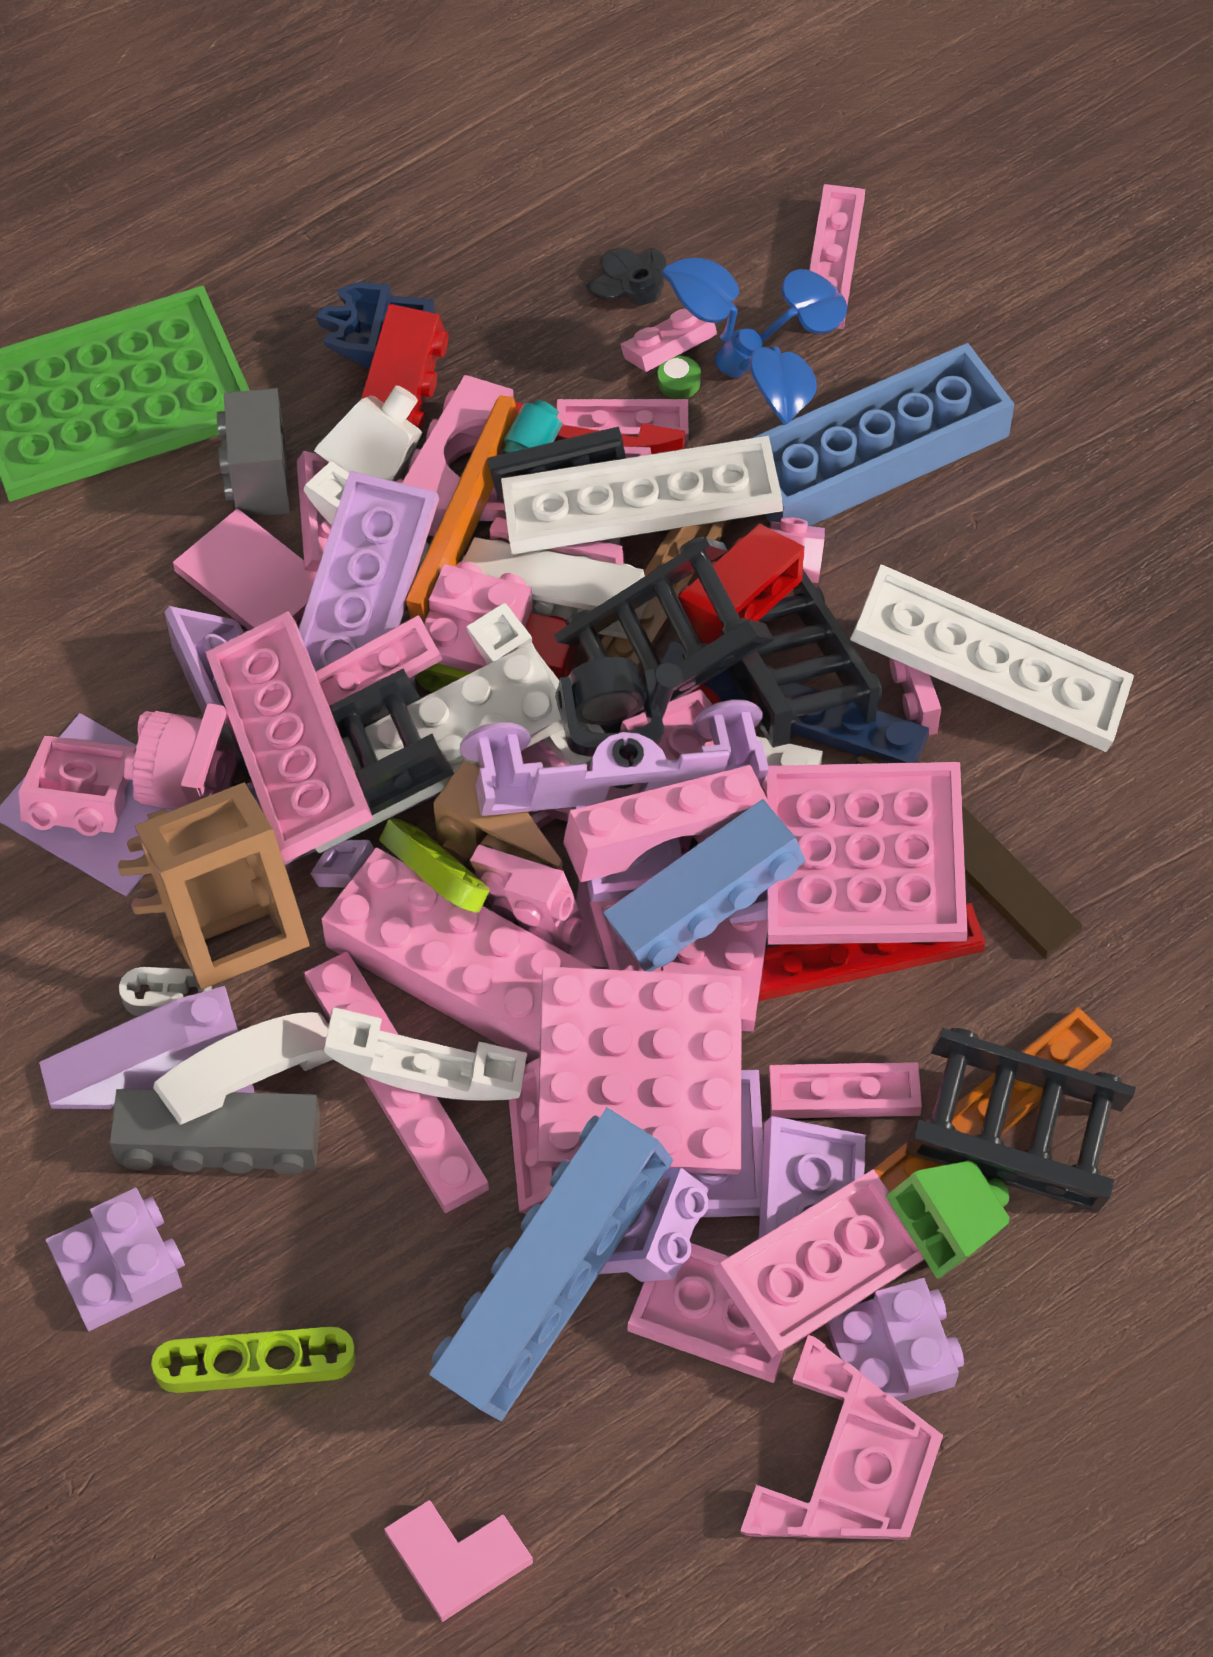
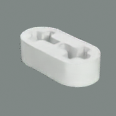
M139 967L128 971L122 977L119 984V992L126 1010L132 1015L141 1016L169 1002L183 998V995L188 993L189 987H197L198 992L201 993L211 990L212 986L200 990L190 969ZM141 985H149L150 991L145 993L144 999H136L135 993L140 991Z

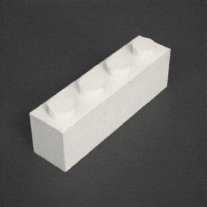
M474 537L463 562H470L478 566L485 575L500 578L502 574L511 573L521 577L525 581L526 586L532 587L533 609L531 613L547 617L559 616L566 620L577 612L593 610L645 577L643 569L635 568L628 564H613L592 560L586 556H571L550 552L547 549L512 554L510 544L502 540L491 541ZM648 602L635 609L639 620ZM619 620L598 633L628 639Z

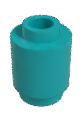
M535 400L534 404L523 403L504 438L506 446L502 453H510L554 442L563 425L560 419L557 418L559 411L541 400Z

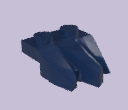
M356 282L337 289L338 295L345 306H324L315 317L320 327L331 331L323 340L326 347L370 370L388 305L393 304L435 313L434 299L392 296L390 284Z

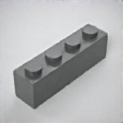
M116 1089L110 1147L117 1165H123L128 1169L138 1171L148 1170L152 1166H173L175 1169L184 1172H196L201 1170L202 1167L223 1168L232 1173H248L252 1169H273L277 1173L284 1175H296L303 1170L316 1171L321 1119L317 1095L232 1092L226 1095L221 1108L180 1125L155 1090Z

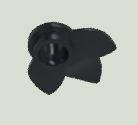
M626 248L608 250L601 257L602 269L605 273L586 284L587 291L601 299L615 300L627 296L634 304H650L661 296L664 285L661 272L666 267V259L660 251L654 248L647 249L639 255Z

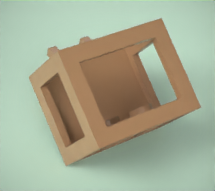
M245 782L169 812L165 808L147 814V821L134 825L138 836L129 839L127 846L130 853L143 850L144 855L134 860H120L117 866L121 876L150 874L140 880L143 891L157 889L158 893L145 899L134 898L131 907L134 914L165 912L174 941L200 990L310 946L274 830ZM270 915L280 935L212 962L205 943L206 939Z

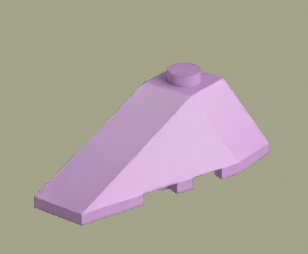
M225 986L176 999L40 1061L39 1064L51 1109H111L115 1104L116 1089L154 1090L155 1081L168 1071L206 1047L238 1032ZM252 1084L234 1091L255 1093Z

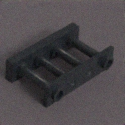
M697 537L686 542L679 548V555L593 610H583L570 616L565 621L566 627L554 634L557 643L572 646L581 644L589 661L608 657L597 633L619 620L643 669H654L655 673L656 668L662 663L635 609L657 596L685 651L682 654L684 660L676 664L683 672V681L674 688L670 702L688 694L774 639L765 623L746 620V618L740 619L711 563L712 560L728 550L723 542L704 537ZM694 572L724 627L721 630L722 636L710 644L701 642L673 588V585ZM644 707L631 717L644 713ZM622 721L599 726L604 732L619 733Z
M804 569L802 581L794 588L793 596L783 598L758 622H765L798 613L805 626L772 634L774 639L772 642L727 669L743 700L750 701L761 709L762 720L758 725L772 748L790 744L791 723L796 721V717L854 702L867 723L876 721L877 704L882 698V687L879 678L875 673L869 672L827 607L821 588L818 585H813ZM812 643H817L824 656L777 668L765 665L760 657ZM833 672L836 673L843 684L840 687L793 699L788 695L784 696L779 688L782 685Z
M404 668L329 706L341 738L343 739L348 736L361 767L355 774L371 815L454 774L449 760L434 735L431 733L421 738L407 706L420 700L421 697ZM390 715L404 748L378 760L365 727ZM239 751L234 754L236 760L252 782L242 752Z
M942 1028L931 1050V1054L947 1058L932 1119L926 1121L920 1119L917 1121L909 1135L905 1153L941 1165L971 1161L977 1164L983 1176L987 1179L996 1178L1006 1185L1098 1213L1110 1199L1114 1179L1101 1176V1172L1097 1169L1110 1111L1113 1109L1122 1112L1134 1097L1136 1087L1122 1083L1118 1076L1110 1073L1097 1072L1091 1074L981 1040L977 1034L967 1029L952 1028L948 1030ZM966 1065L995 1073L981 1133L975 1136L955 1131V1127L952 1125ZM1014 1080L1043 1088L1029 1149L1023 1151L1004 1146V1142L1000 1139ZM1063 1094L1091 1103L1078 1162L1072 1166L1053 1161L1052 1156L1049 1155Z

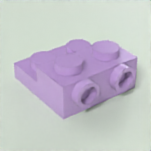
M682 1168L668 1169L599 1274L628 1272L641 1282L675 1279L677 1271L690 1257V1237L700 1217L704 1216L707 1212V1192L709 1188Z
M137 1187L91 1208L92 1218L46 1239L88 1332L182 1287L177 1269L185 1266L182 1256L173 1238L162 1241L156 1228L164 1224L161 1213L153 1197L150 1196L143 1200Z
M925 1278L875 1291L874 1299L854 1305L825 1324L836 1356L844 1362L850 1363L866 1379L886 1394L889 1393L899 1402L955 1387L959 1374L958 1368L964 1366L963 1353L956 1336L946 1338L940 1322L947 1318L942 1295L938 1289L929 1291Z

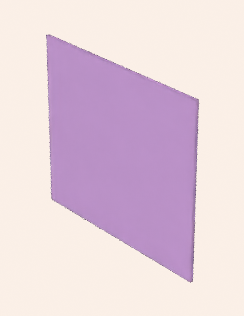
M81 713L59 736L60 738L131 747L137 746ZM23 778L0 805V823L127 897L145 875H120L117 867L120 860H134L144 855L143 850L130 853L127 841L138 836L134 825L147 821V814L163 808L140 804V802L134 800L133 780H129L125 788L126 805L114 833L99 832L94 836H86L79 833L75 828L53 826L48 830H39L31 826L29 822L21 821L19 789L24 781Z

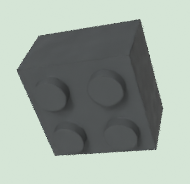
M278 388L224 393L225 411L217 412V426L219 438H226L222 439V447H219V463L221 474H224L226 501L234 500L235 508H238L248 517L289 514L290 500L286 441Z

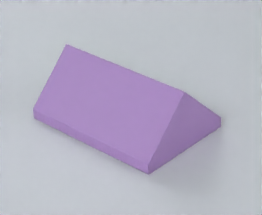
M169 606L164 613L172 648L203 716L208 703L222 705L225 708L205 652L243 634L244 632L238 620Z

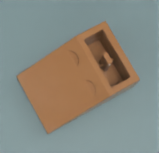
M464 760L434 801L437 843L462 865L465 864L471 868L473 866L470 859L478 845H482L562 871V860L528 812L481 816L475 788L480 768Z

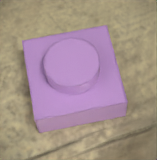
M345 840L325 850L310 874L318 887L346 888L375 849L370 840Z

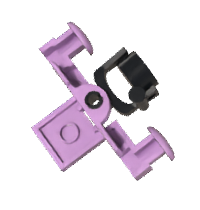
M604 657L583 663L572 670L568 677L560 678L555 694L567 745L572 752L578 755L592 757L589 771H587L586 764L543 768L542 762L523 764L521 751L527 748L531 742L530 734L525 728L513 722H495L482 725L468 732L460 743V753L466 759L480 763L475 788L481 816L571 807V810L605 802L610 786L626 789L634 784L642 783L639 791L641 793L751 765L762 787L769 768L762 740L757 741L754 729L762 720V711L756 704L747 700L718 702L703 709L694 720V732L699 737L713 739L714 745L702 746L700 752L681 754L677 760H667L658 744L664 733L662 718L665 715L674 688L683 681L681 668L674 663L665 662L656 668L655 673L654 669L644 670L640 681L637 664L631 659ZM642 707H644L648 724L641 728L620 733L590 732L582 729L577 724V719L582 723L590 725L616 723L630 718L638 713ZM678 837L650 848L640 855L626 871L588 880L587 886L591 902L623 899L682 857Z

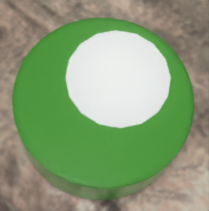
M675 356L660 364L657 384L665 396L672 399H686L693 396L699 390L701 370L693 359L685 356Z

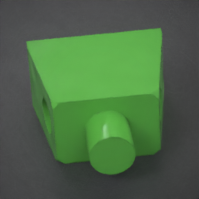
M971 1161L918 1170L886 1195L936 1279L943 1277L1009 1224V1216L1003 1208L1009 1202V1191L1006 1185L996 1178L987 1181L977 1164Z

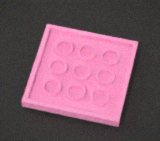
M960 762L768 766L767 800L769 806L796 837L806 859V862L801 864L792 876L786 880L778 881L768 888V945L967 941Z
M543 966L541 975L537 1166L558 1167L565 1159L571 1161L582 1145L579 1142V1137L587 1122L594 1115L600 1117L606 1107H608L661 1142L674 1160L669 1169L682 1168L688 1173L738 1175L741 1171L742 976Z

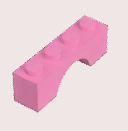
M464 375L457 389H451L448 392L444 402L443 413L439 420L433 419L430 423L423 448H417L414 451L409 464V472L405 479L397 480L398 483L437 492L440 499L428 535H435L461 478L449 466L460 456L474 450L496 399L499 395L513 397V389Z
M751 765L570 810L563 844L580 882L626 871L640 855L667 840L688 835H699L708 838L760 800L764 799L768 805L769 802Z

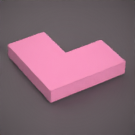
M430 1500L385 1528V1534L442 1622L533 1564L532 1556L504 1514L459 1543Z

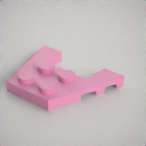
M808 1335L793 1377V1383L844 1401L829 1448L809 1503L756 1485L740 1530L741 1534L754 1537L909 1540L943 1435L889 1393L886 1394L866 1379L850 1363L844 1362L832 1353L816 1337Z

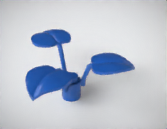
M685 258L663 269L661 275L671 284L677 298L693 316L708 323L721 322L728 316L725 331L720 335L721 340L725 343L715 355L717 367L722 373L732 378L741 377L750 368L752 377L770 408L783 425L788 424L812 400L816 393L817 381L812 369L799 355L793 352L780 353L778 347L766 348L762 347V344L795 315L798 316L802 326L811 333L824 334L833 331L841 324L847 313V303L844 296L838 292V289L830 281L821 275L806 269L794 270L784 278L781 285L782 296L792 308L783 313L760 335L748 328L733 332L737 308L731 302L739 295V287L733 276L724 267L708 259Z

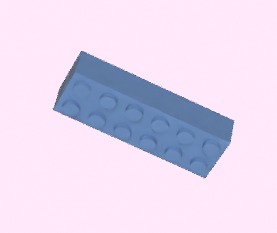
M966 343L793 419L786 425L782 424L753 438L769 436L782 496L783 511L764 515L770 524L771 521L780 522L782 518L793 517L803 519L808 522L807 526H812L1009 437L1015 404L972 347Z
M606 1107L600 1117L594 1115L587 1122L579 1137V1142L582 1145L571 1161L565 1159L557 1167L550 1180V1186L553 1187L542 1205L536 1203L527 1212L520 1227L524 1231L513 1249L507 1247L497 1257L491 1269V1274L494 1275L493 1279L483 1294L478 1291L470 1298L461 1315V1318L465 1321L453 1338L448 1336L440 1343L432 1357L431 1362L435 1366L429 1373L430 1376L481 1411L501 1422L674 1161L658 1139Z

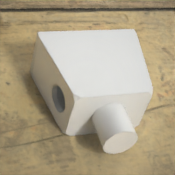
M400 386L394 387L385 403L374 396L361 399L317 445L314 452L328 462H334L348 473L354 471L397 482L398 479L403 478L422 434L419 428L406 420L418 399Z

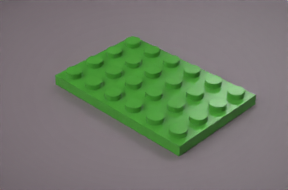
M204 285L0 348V480L9 502L219 435L217 412L225 411L224 393L250 390Z

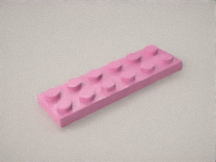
M287 611L205 652L263 813L274 830L284 862L286 863L373 820L298 626L290 612Z

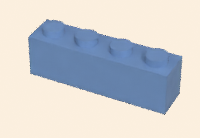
M762 799L604 911L603 914L616 936L642 970L652 972L656 968L663 967L672 962L681 950L698 938H704L711 934L720 922L734 912L750 906L757 899L758 895L776 882L786 880L792 876L797 868L806 862V859L796 837L766 801Z

